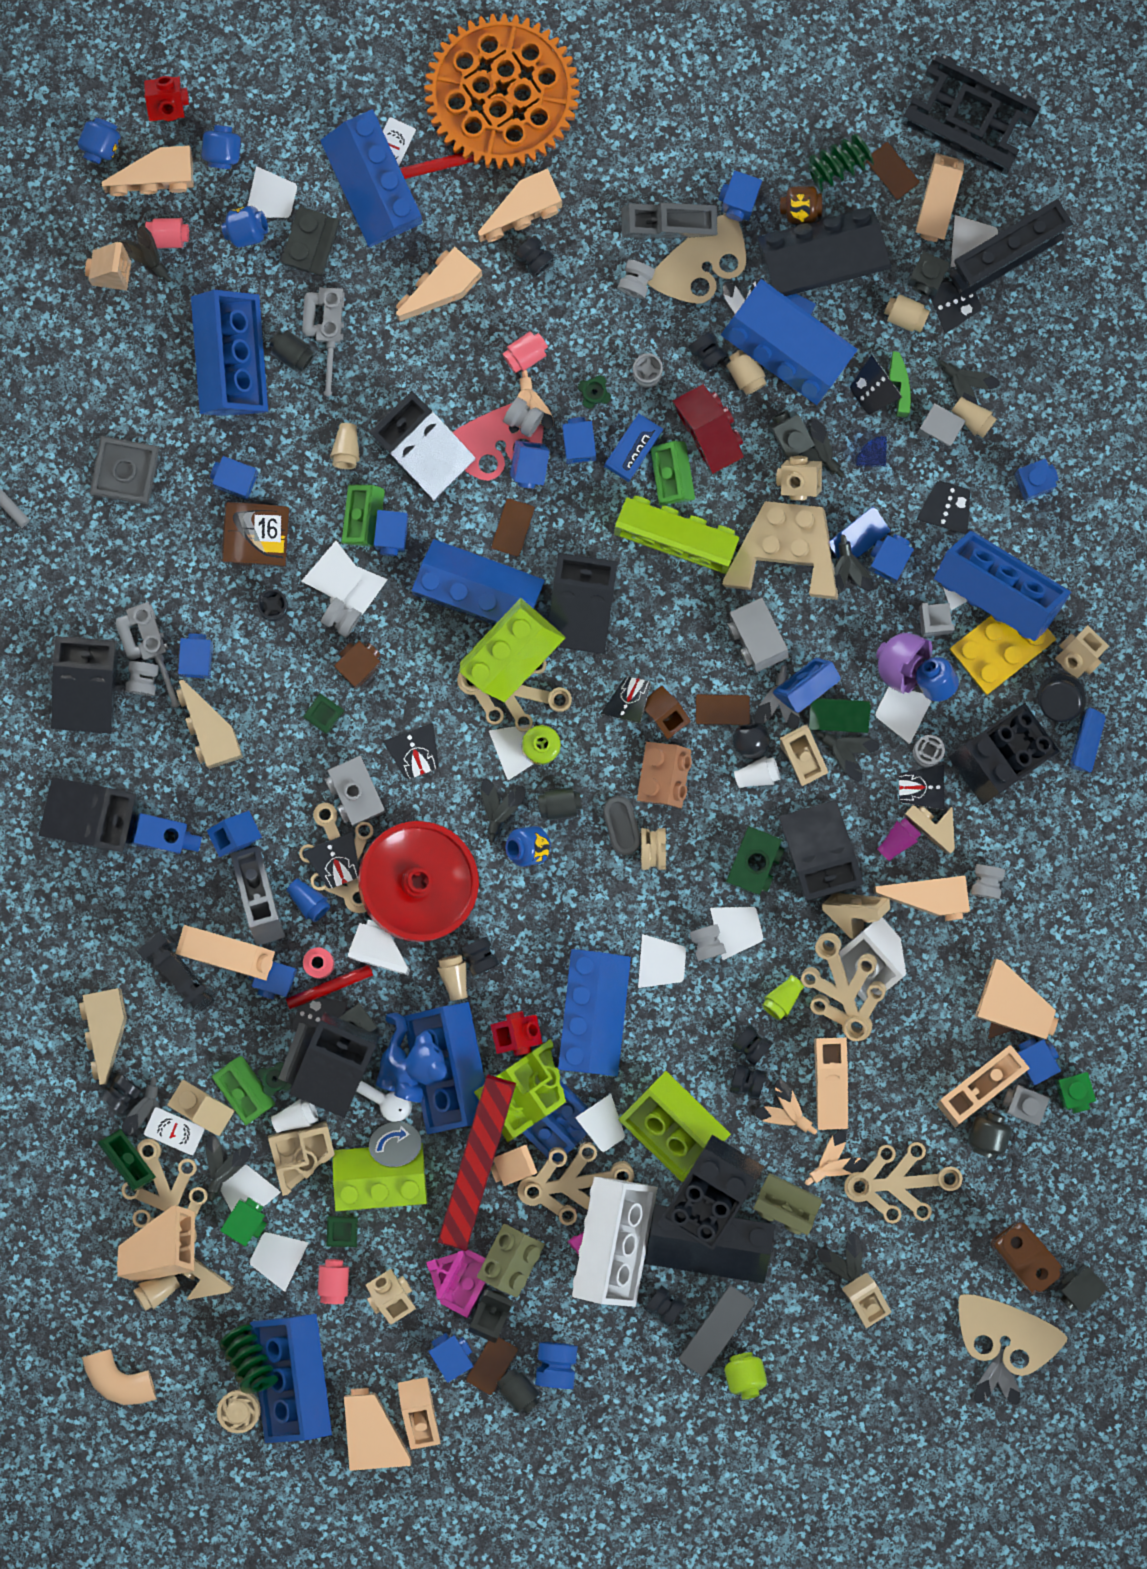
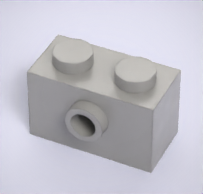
M763 598L730 612L731 623L727 625L733 639H740L744 647L740 652L747 666L752 664L757 673L789 658L788 648Z
M361 756L327 770L330 777L325 779L332 796L335 794L339 795L342 805L338 806V810L344 823L350 821L351 825L355 827L360 822H366L386 813Z

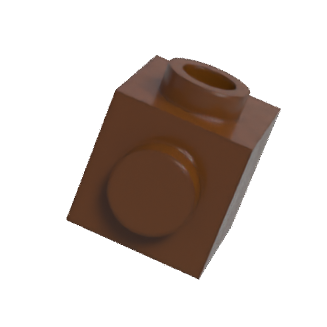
M360 641L355 645L351 642L339 653L342 658L334 667L357 690L382 665L378 659L381 654L369 642L365 646Z
M663 685L647 697L644 712L667 739L691 722L680 703Z

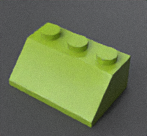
M520 598L461 660L459 672L482 692L505 702L560 645L565 636Z
M667 1071L618 1119L682 1183L711 1135L716 1136L722 1141H725L731 1135Z
M421 1143L418 1155L411 1162L398 1167H389L378 1163L371 1156L369 1147L334 1150L333 1187L335 1211L428 1203L423 1143Z

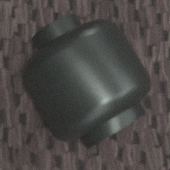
M988 1112L987 1116H977L974 1119L968 1137L969 1144L973 1146V1152L995 1159L996 1155L1005 1153L1012 1133L1011 1127L1004 1123L1006 1117L994 1112Z

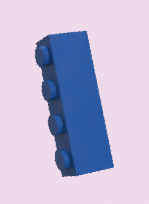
M373 109L345 121L320 140L368 247H372L423 224L420 211Z
M760 279L721 333L722 337L815 405H818L858 350L762 279Z
M211 290L191 296L200 414L229 416L268 412L259 294Z
M971 530L947 550L934 577V580L941 583L946 590L959 594L967 599V602L972 606L980 607L991 614L998 622L1009 625L1017 630L1022 637L1036 641L1047 630L1071 594V591Z
M433 539L422 561L412 588V594L495 625L520 598L535 610L545 580Z
M571 949L558 1070L618 1077L631 957Z
M469 1002L403 1016L406 1019L408 1028L406 1036L409 1050H412L415 1038L427 1030L432 1036L433 1043L442 1051L444 1064L447 1068V1074L442 1080L435 1081L430 1085L418 1082L423 1092L420 1104L426 1133L432 1134L472 1125L479 1099L474 1091L484 1085L485 1077Z
M317 1314L251 1321L250 1325L253 1326L251 1334L258 1336L257 1341L253 1345L261 1344L263 1346V1350L257 1356L267 1355L268 1360L262 1366L272 1365L273 1371L267 1376L276 1375L278 1377V1381L274 1385L259 1392L265 1443L306 1441L331 1436V1419Z

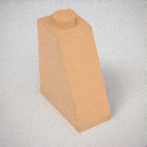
M935 153L916 226V233H920L921 238L937 242L938 238L945 240L963 175L964 160Z
M184 925L175 954L215 967L267 980L268 973L272 968L275 951Z
M994 959L975 1017L1039 1039L1046 1040L1048 1034L1053 1036L1058 1024V1018L1054 1017L1056 1010L1002 960Z
M177 1205L171 1206L119 1245L117 1276L134 1282H140L194 1271L195 1212Z
M369 1388L350 1389L351 1395L344 1396L349 1470L411 1466V1456L377 1394L369 1393Z

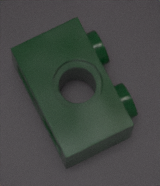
M748 826L725 884L757 897L760 896L761 891L767 893L774 877L769 874L773 863L779 864L785 849L780 846L782 839ZM755 854L762 856L765 861L764 868L760 871L752 870L748 865L750 856Z

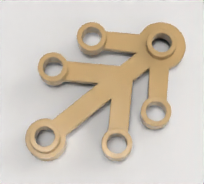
M546 660L543 661L542 669L535 670L531 675L543 673L546 669ZM459 672L457 678L459 688L465 694L476 696L486 712V720L489 724L494 726L501 724L504 719L503 711L494 706L488 694L482 692L475 685L470 686L467 683V678ZM521 685L504 702L515 719L517 730L527 732V730L532 728L533 720L530 715L525 714L515 696L549 704L550 708L555 712L568 710L572 703V697L567 689L561 687L549 692ZM558 695H562L566 699L565 704L562 706H557L554 703V698ZM492 711H498L501 715L500 719L496 722L489 719V714ZM527 718L530 721L529 726L521 728L518 725L519 719Z
M329 803L319 804L313 813L315 822L319 826L324 827L329 841L340 837L335 824L338 819L336 808ZM323 809H328L331 812V817L328 820L320 818V812ZM360 822L355 828L356 837L354 843L358 861L367 840L374 833L372 825L368 822ZM364 825L370 828V833L366 837L359 835V828ZM307 844L300 849V858L306 863L310 862L303 857V851L307 848H313V845ZM318 873L311 877V885L315 890H325L344 898L347 908L352 912H366L363 903L357 904L353 900L354 895L359 892L358 878L347 882L348 887L339 885L330 889L326 885L323 887L315 885L314 880L319 876Z
M824 933L818 938L815 951L819 957L828 961L836 985L821 978L820 972L813 967L804 970L801 982L805 987L815 988L841 1002L845 1012L831 1006L828 997L823 994L814 996L810 1008L813 1013L824 1015L841 1024L842 1030L848 1039L852 1041L864 1040L872 1031V1022L869 1017L877 1002L884 998L886 986L880 981L872 982L867 989L868 997L859 1011L855 998L867 976L874 972L877 960L871 954L862 955L857 964L858 969L849 984L839 956L841 941L833 933ZM829 940L833 942L834 947L826 946L824 941ZM869 961L872 967L867 968L862 962ZM811 974L816 980L809 981L806 975ZM878 988L882 994L876 995L872 992V989ZM821 1001L824 1003L825 1007L819 1008L816 1006L815 1002ZM853 1022H859L863 1027L856 1028Z
M154 1139L142 1140L137 1146V1152L156 1176L153 1181L159 1195L142 1188L137 1190L134 1196H129L126 1193L127 1182L122 1186V1195L126 1199H137L162 1211H166L171 1206H178L190 1177L197 1171V1164L192 1159L182 1160L178 1165L179 1174L172 1190H170L159 1161L162 1153L161 1145ZM146 1145H151L154 1149V1153L150 1157L145 1156L143 1153V1148ZM185 1162H190L193 1165V1171L190 1174H186L182 1170ZM202 1187L193 1188L189 1193L191 1202L187 1209L195 1212V1219L201 1205L208 1199V1193ZM197 1190L202 1191L204 1194V1199L201 1202H196L193 1199V1194ZM144 1209L136 1211L132 1218L134 1225L139 1228H143L155 1219ZM139 1213L147 1215L148 1220L143 1225L137 1222V1215ZM195 1229V1242H196L197 1232H196V1229Z
M584 1142L579 1146L577 1156L561 1178L548 1181L556 1167L563 1166L567 1161L565 1150L561 1147H555L550 1150L548 1160L536 1176H529L520 1181L518 1196L526 1205L536 1206L542 1204L557 1214L562 1224L572 1225L577 1219L575 1208L570 1205L564 1206L550 1194L562 1192L588 1210L590 1196L580 1189L592 1187L594 1176L619 1180L617 1174L625 1171L628 1177L623 1181L633 1182L634 1170L628 1162L618 1161L612 1165L610 1171L578 1176L586 1163L593 1161L597 1156L595 1145L591 1142ZM590 1147L593 1149V1154L586 1157L582 1154V1150ZM559 1152L563 1154V1159L559 1162L552 1159L554 1153ZM530 1187H536L539 1192L535 1196H530L527 1190ZM565 1211H571L573 1217L566 1220L562 1217V1214Z
M913 1142L908 1146L907 1154L887 1178L874 1179L885 1163L892 1162L896 1156L895 1149L892 1146L882 1145L877 1150L876 1158L864 1172H854L847 1177L844 1183V1190L848 1198L855 1202H869L883 1214L886 1222L894 1224L901 1219V1210L897 1206L888 1205L875 1193L877 1191H889L913 1211V1215L917 1220L925 1221L931 1216V1207L926 1203L918 1201L905 1189L940 1186L944 1190L954 1191L961 1186L963 1178L961 1172L955 1167H945L940 1170L939 1174L904 1177L917 1160H921L926 1154L923 1144ZM915 1145L920 1146L922 1149L919 1157H914L911 1154V1148ZM884 1148H888L892 1152V1156L888 1160H884L881 1157V1151ZM947 1173H952L955 1177L954 1182L950 1185L944 1182V1176ZM857 1181H862L865 1185V1189L861 1193H857L853 1188ZM920 1206H925L928 1210L927 1215L923 1218L917 1215V1208ZM891 1208L895 1209L898 1213L895 1220L887 1218L886 1213Z

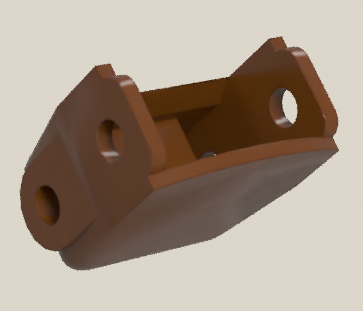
M1013 1222L990 1241V1247L1030 1296H1034L1036 1291H1044L1059 1279V1270L1062 1266L1025 1223ZM1038 1269H1040V1270H1041V1274H1040V1276L1037 1278L1036 1272H1037Z

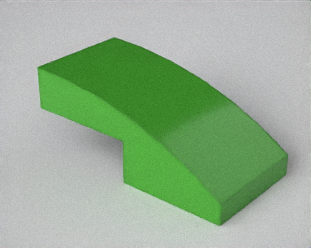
M893 351L888 377L895 387H899V393L902 396L897 401L896 417L908 418L911 405L909 378L900 353Z

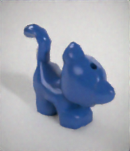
M389 1013L385 1020L388 1024L396 1025V1030L390 1039L389 1047L382 1054L380 1071L375 1085L395 1092L394 1095L401 1099L421 1103L423 1092L418 1082L430 1085L435 1081L442 1080L446 1076L447 1068L444 1064V1055L440 1048L433 1043L431 1034L426 1030L415 1038L414 1046L407 1056L406 1052L401 1048L402 1041L408 1031L406 1019L399 1013Z

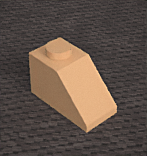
M527 1144L494 1157L493 1161L495 1164L491 1167L496 1183L502 1181L503 1186L538 1173Z
M428 1377L399 1382L400 1405L410 1449L441 1444Z

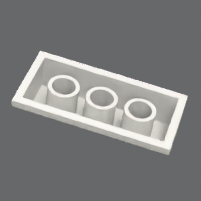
M594 1176L593 1185L590 1189L588 1213L584 1221L585 1229L582 1245L579 1248L577 1272L573 1280L572 1297L598 1304L636 1307L658 1187Z

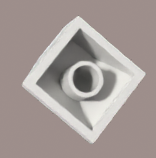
M883 918L872 922L839 951L849 984L858 969L857 964L862 955L871 954L877 960L874 972L867 976L858 992V996L864 1002L868 997L867 989L872 982H882L886 986L887 991L906 975L901 938ZM869 961L862 962L865 967H872ZM878 988L872 989L874 994H882Z
M367 920L366 925L359 923L348 957L408 976L410 969L392 936L382 930L372 920Z

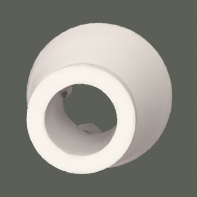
M764 756L748 766L734 771L739 788L774 785V781L780 780V773L774 757L767 758Z
M299 1099L278 1114L271 1116V1121L275 1131L279 1133L286 1130L312 1127L313 1123L318 1121V1114L315 1105Z

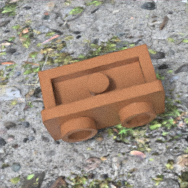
M646 742L637 801L682 808L683 800L687 795V775L692 764L691 749L674 744Z

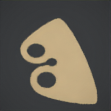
M726 213L718 216V235L687 238L655 268L654 276L647 284L667 296L685 302L700 304L710 300L716 291V281L709 272H705L702 269L704 262H710L712 270L724 279L735 278L745 269L746 249L739 221L728 218ZM726 254L734 255L738 260L736 270L733 272L723 271L719 265L722 256ZM697 278H703L709 283V291L704 296H696L691 291V283Z
M963 1294L959 1297L958 1309L963 1341L969 1354L977 1360L988 1361L995 1358L1001 1348V1337L1007 1336L1011 1341L1010 1345L1005 1347L1003 1353L1004 1365L1011 1373L1025 1376L1046 1364L1067 1342V1336L1058 1328L1025 1311L977 1295ZM985 1335L992 1340L993 1349L991 1352L980 1354L976 1351L974 1341L978 1336ZM1018 1349L1025 1351L1029 1357L1028 1365L1021 1369L1014 1367L1010 1361L1011 1353Z

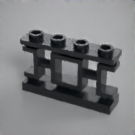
M935 54L925 76L937 81V84L927 104L914 97L912 98L901 124L1007 176L1019 152V149L1007 144V141L1017 121L1031 128L1041 106L1037 105V101L1029 95L1021 94L1019 96L1011 92L1008 85L1000 81H994L993 83L983 78L984 75L974 68L965 69L957 65V61L948 55L942 54L940 57ZM947 75L963 83L957 97L941 91ZM964 95L991 108L980 130L954 117ZM935 101L951 108L944 123L928 116ZM1000 102L1016 109L1010 124L994 117ZM988 127L1004 135L997 149L981 142Z
M1056 199L955 259L954 263L957 268L950 272L949 277L962 298H967L1063 241L1064 235L1062 232L1072 227L1073 222L1060 201Z
M161 931L141 946L137 953L144 961L158 966L174 985L177 992L186 997L179 1003L184 1009L191 1011L200 1010L202 1012L215 1001L212 996L217 991L211 986L202 984L183 962L182 958L173 952L178 944L172 936Z

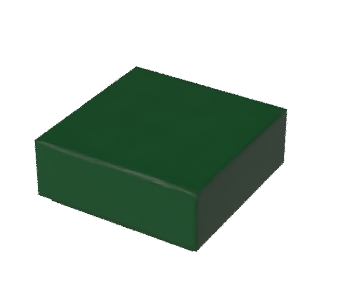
M319 693L303 715V718L328 735L344 713V710Z
M327 1216L326 1247H357L358 1217Z

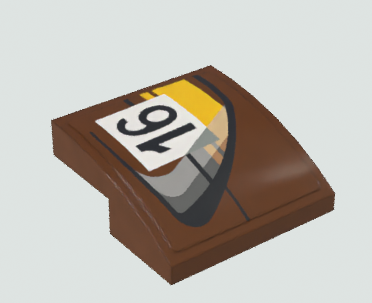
M225 503L221 562L242 565L286 566L289 507L251 503Z

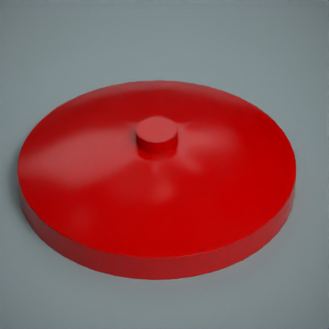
M411 821L389 828L371 843L360 864L358 887L365 910L382 930L402 940L427 942L446 936L467 919L477 899L479 876L472 853L456 834L435 823Z

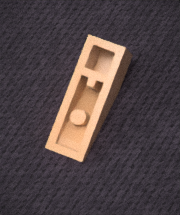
M115 242L93 250L92 259L87 258L85 276L89 277L88 280L92 286L127 291L131 260L123 244Z
M965 876L876 886L873 888L875 895L887 897L889 900L937 917L945 916V921L963 919V913L970 912Z
M1009 1045L939 1100L936 1105L956 1128L1030 1068L1012 1045Z

